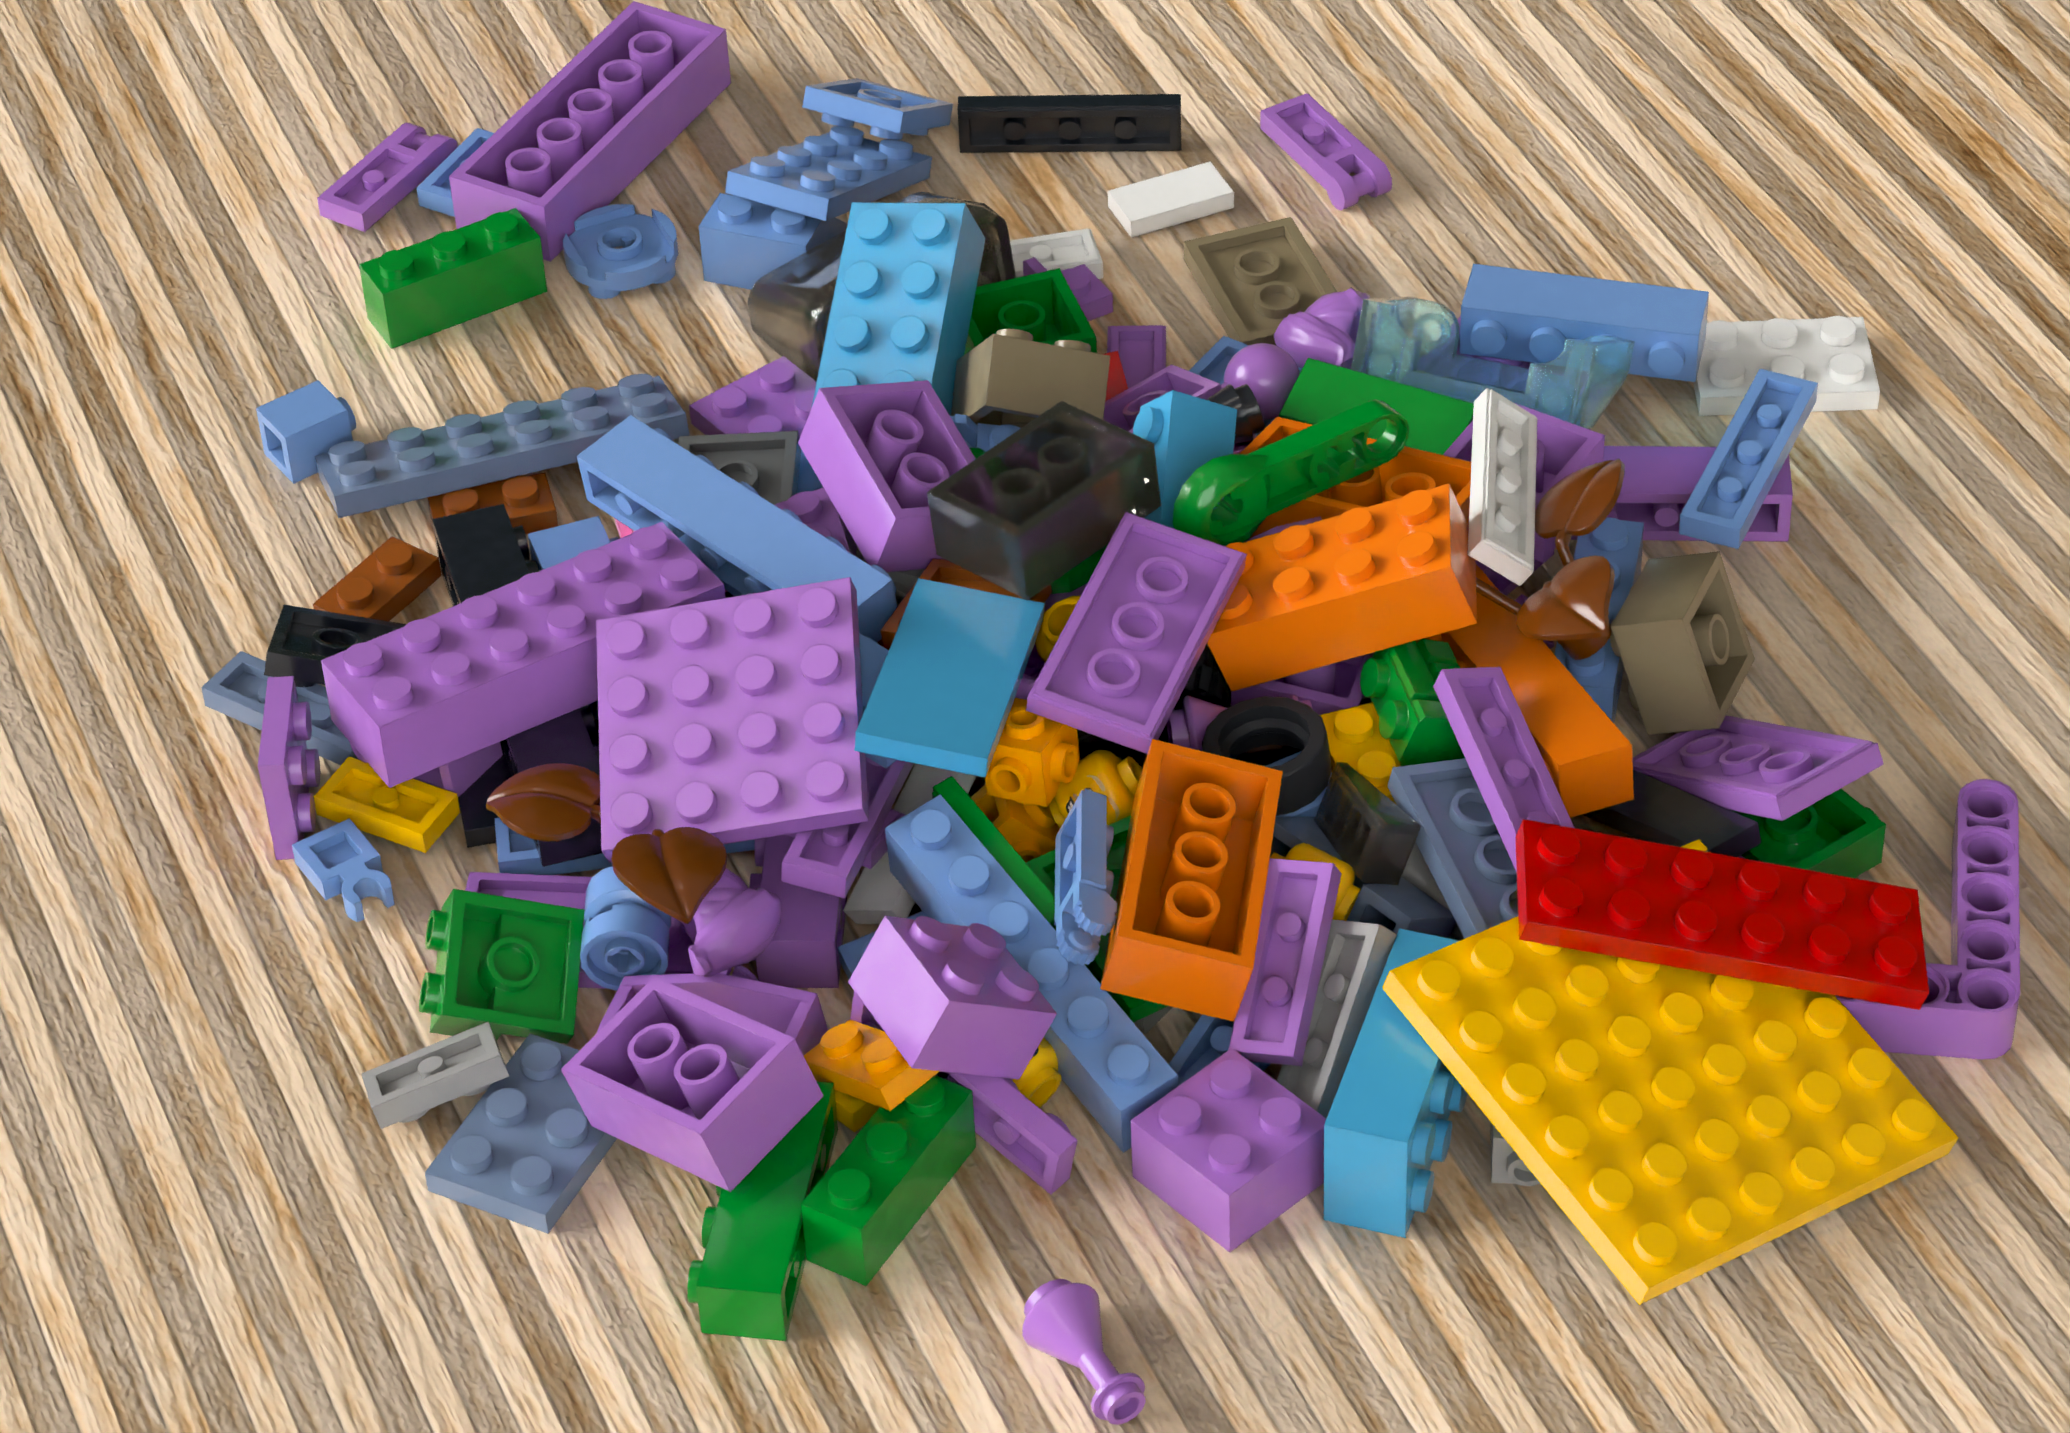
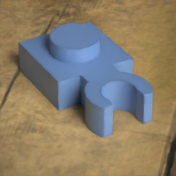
M350 818L292 844L296 865L325 901L342 893L345 912L350 919L356 922L365 919L361 900L366 897L381 899L387 908L395 905L391 880L383 873L380 854Z

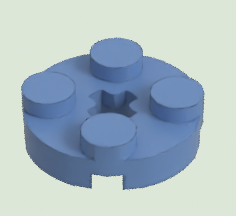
M614 204L603 206L581 215L574 221L575 231L569 237L565 234L563 238L565 265L568 272L575 280L587 285L589 293L599 299L613 298L619 295L621 291L642 288L652 283L662 284L670 281L676 273L675 262L678 256V243L675 226L665 214L651 209L652 217L636 214L635 205Z

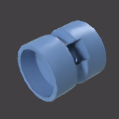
M612 866L602 869L591 878L586 889L585 926L582 931L580 958L582 969L590 980L604 988L617 991L625 976L662 975L665 973L668 967L671 916L650 905L632 892L618 879Z

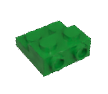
M1842 789L1833 792L1783 821L1732 811L1758 822L1762 843L1741 855L1746 859L1851 878L1861 875L1882 862L1886 824L1879 819L1873 810L1861 805Z
M453 889L442 906V910L433 909L431 911L426 929L425 947L427 950L437 951L436 972L425 973L419 998V1011L431 1014L430 1033L454 1036L489 1022L496 1040L499 1039L501 1034L527 1038L531 1033L554 1042L568 1044L574 1036L584 909Z

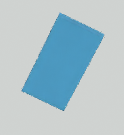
M918 578L856 730L854 751L986 777L1040 631L1045 603Z

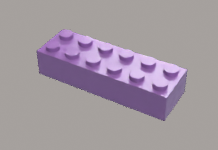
M633 1L449 176L456 229L486 219L491 214L516 208L540 236L543 259L551 262L563 250L565 234L569 237L575 231L574 221L591 210L608 206L731 84L726 29Z
M663 522L650 527L640 528L628 536L596 549L583 551L569 560L542 571L527 574L510 584L483 595L470 597L451 608L423 619L411 621L404 627L367 642L352 645L345 651L321 660L331 720L385 784L391 788L598 701L596 620L726 598L724 583Z

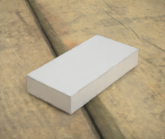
M1211 162L1109 190L1108 207L1129 236L1136 237L1234 208V191Z

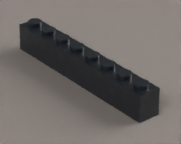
M504 504L432 519L440 569L453 606L462 603L470 597L483 595L517 581L527 574L539 572L536 561H530L529 547L523 526L512 527ZM589 705L500 741L511 777L526 769L550 763L578 765L600 776L599 744L592 745L597 743V733ZM594 819L591 820L589 827L585 831L569 839L561 841H539L533 839L542 867L603 853L601 851V824Z

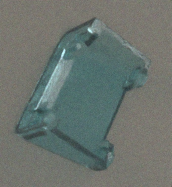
M1410 296L1363 299L1351 370L1474 403L1482 392L1488 388L1516 404L1592 430L1626 380L1635 341L1607 335H1594L1583 340L1565 339L1563 352L1556 359L1547 363H1532L1530 368L1527 369L1456 354L1459 342V323L1455 314L1441 303Z

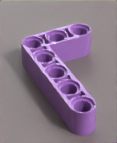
M1980 779L1969 782L1960 789L1952 839L1951 965L1926 963L1929 994L1921 1009L1916 1010L1835 995L1836 999L1846 1007L1884 1052L1969 1059H1995L2004 1055L2012 1046L2020 997L2019 810L2016 793L2008 785L2000 781Z

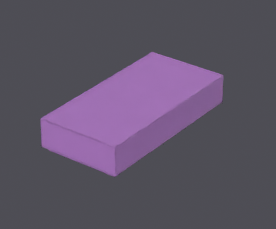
M1108 326L1107 353L1118 351L1128 389L1166 368V326Z

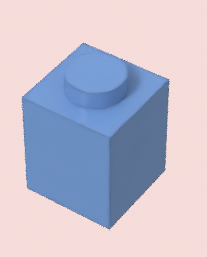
M319 380L256 408L264 454L293 484L318 473L315 460L316 455L329 453V449L338 443L353 441L351 431L356 429V420L351 407L344 398H336Z

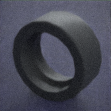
M1269 696L1240 701L1220 712L1206 728L1202 741L1203 751L1236 759L1239 755L1252 748L1266 745H1285L1301 750V753L1282 765L1269 767L1283 771L1276 816L1295 812L1312 803L1328 786L1332 764L1327 732L1322 717L1307 704L1288 697Z

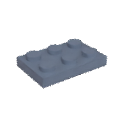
M530 1033L506 1064L509 1077L490 1085L425 1171L428 1191L549 1234L617 1140L616 1137L591 1126L561 1071V1068L580 1050Z

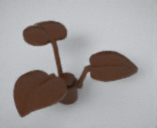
M1619 458L1614 461L1606 460L1595 463L1569 474L1552 486L1538 503L1535 510V532L1544 539L1556 536L1555 547L1564 566L1554 576L1552 581L1544 583L1543 589L1531 595L1522 605L1476 577V592L1517 616V627L1524 636L1536 640L1557 641L1574 660H1582L1594 655L1607 643L1612 633L1608 615L1615 580L1614 568L1603 556H1588L1574 561L1570 551V540L1572 536H1583L1594 531L1612 511L1621 492L1625 474V465Z
M550 763L532 767L515 774L497 787L487 799L486 810L494 812L507 827L525 837L539 841L569 839L585 831L592 819L601 824V808L598 805L600 803V776L585 767L574 764ZM678 827L665 833L661 829H655L652 834H634L623 838L613 849L611 861L613 871L618 879L632 892L667 915L685 924H689L702 900L721 879L726 869L727 855L723 843L717 837L698 828Z

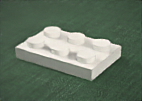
M1831 316L1828 318L1791 320L1774 318L1765 321L1739 322L1717 320L1707 323L1706 339L1696 382H1693L1699 416L1735 415L1759 369L1817 382V399L1811 412L1878 409L1880 389L1863 317Z

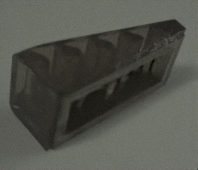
M1336 762L1314 821L1342 860L1353 867L1355 876L1362 882L1398 885L1421 825L1348 763Z

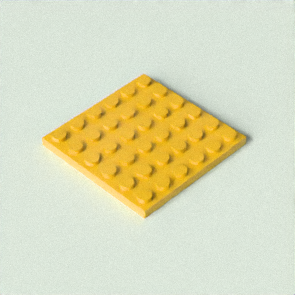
M1699 839L1682 846L1683 848L1705 852L1707 850L1706 846ZM1518 916L1390 970L1382 986V989L1639 1305L1948 1155L1959 1138L1846 1007L1836 999L1835 995L1519 940Z

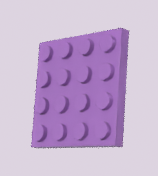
M850 577L596 620L601 851L609 863H612L613 849L623 838L634 834H652L655 829H661L665 833L678 827L698 828L717 837L723 844L869 821L865 753L854 751L856 730L863 715L857 590Z

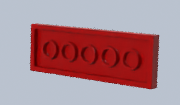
M1526 819L1522 820L1516 834L1519 940L1916 1010L1921 1009L1929 994L1918 889Z

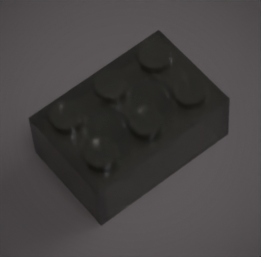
M1060 401L927 492L936 555L1026 600L1035 596L1107 545L1125 512L1145 518L1161 507L1154 443L1064 401Z

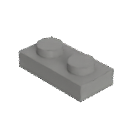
M486 1022L364 1072L361 1076L372 1111L380 1128L383 1129L398 1122L406 1123L417 1120L424 1116L431 1108L460 1096L480 1094L487 1090L492 1083L509 1077L491 1026L489 1022Z

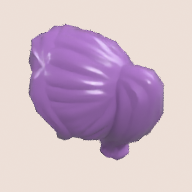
M1352 287L1343 292L1323 295L1310 305L1305 312L1299 311L1296 314H1289L1283 318L1274 333L1275 344L1288 352L1299 368H1303L1307 358L1359 372L1363 362L1359 348L1365 343L1374 328L1377 319V307L1369 294L1356 291Z
M726 868L721 879L702 900L690 923L685 924L681 922L690 940L694 943L688 949L694 975L710 977L734 966L747 964L764 953L781 923L782 903L777 894L771 893L765 888H748L739 876Z

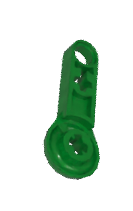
M1375 399L1359 404L1249 454H1229L1213 458L1196 469L1182 485L1174 503L1173 527L1179 531L1222 546L1235 542H1246L1267 516L1395 458L1404 448L1408 439L1409 426L1407 420L1384 401ZM1387 419L1383 435L1374 443L1367 445V436L1372 427L1379 421Z

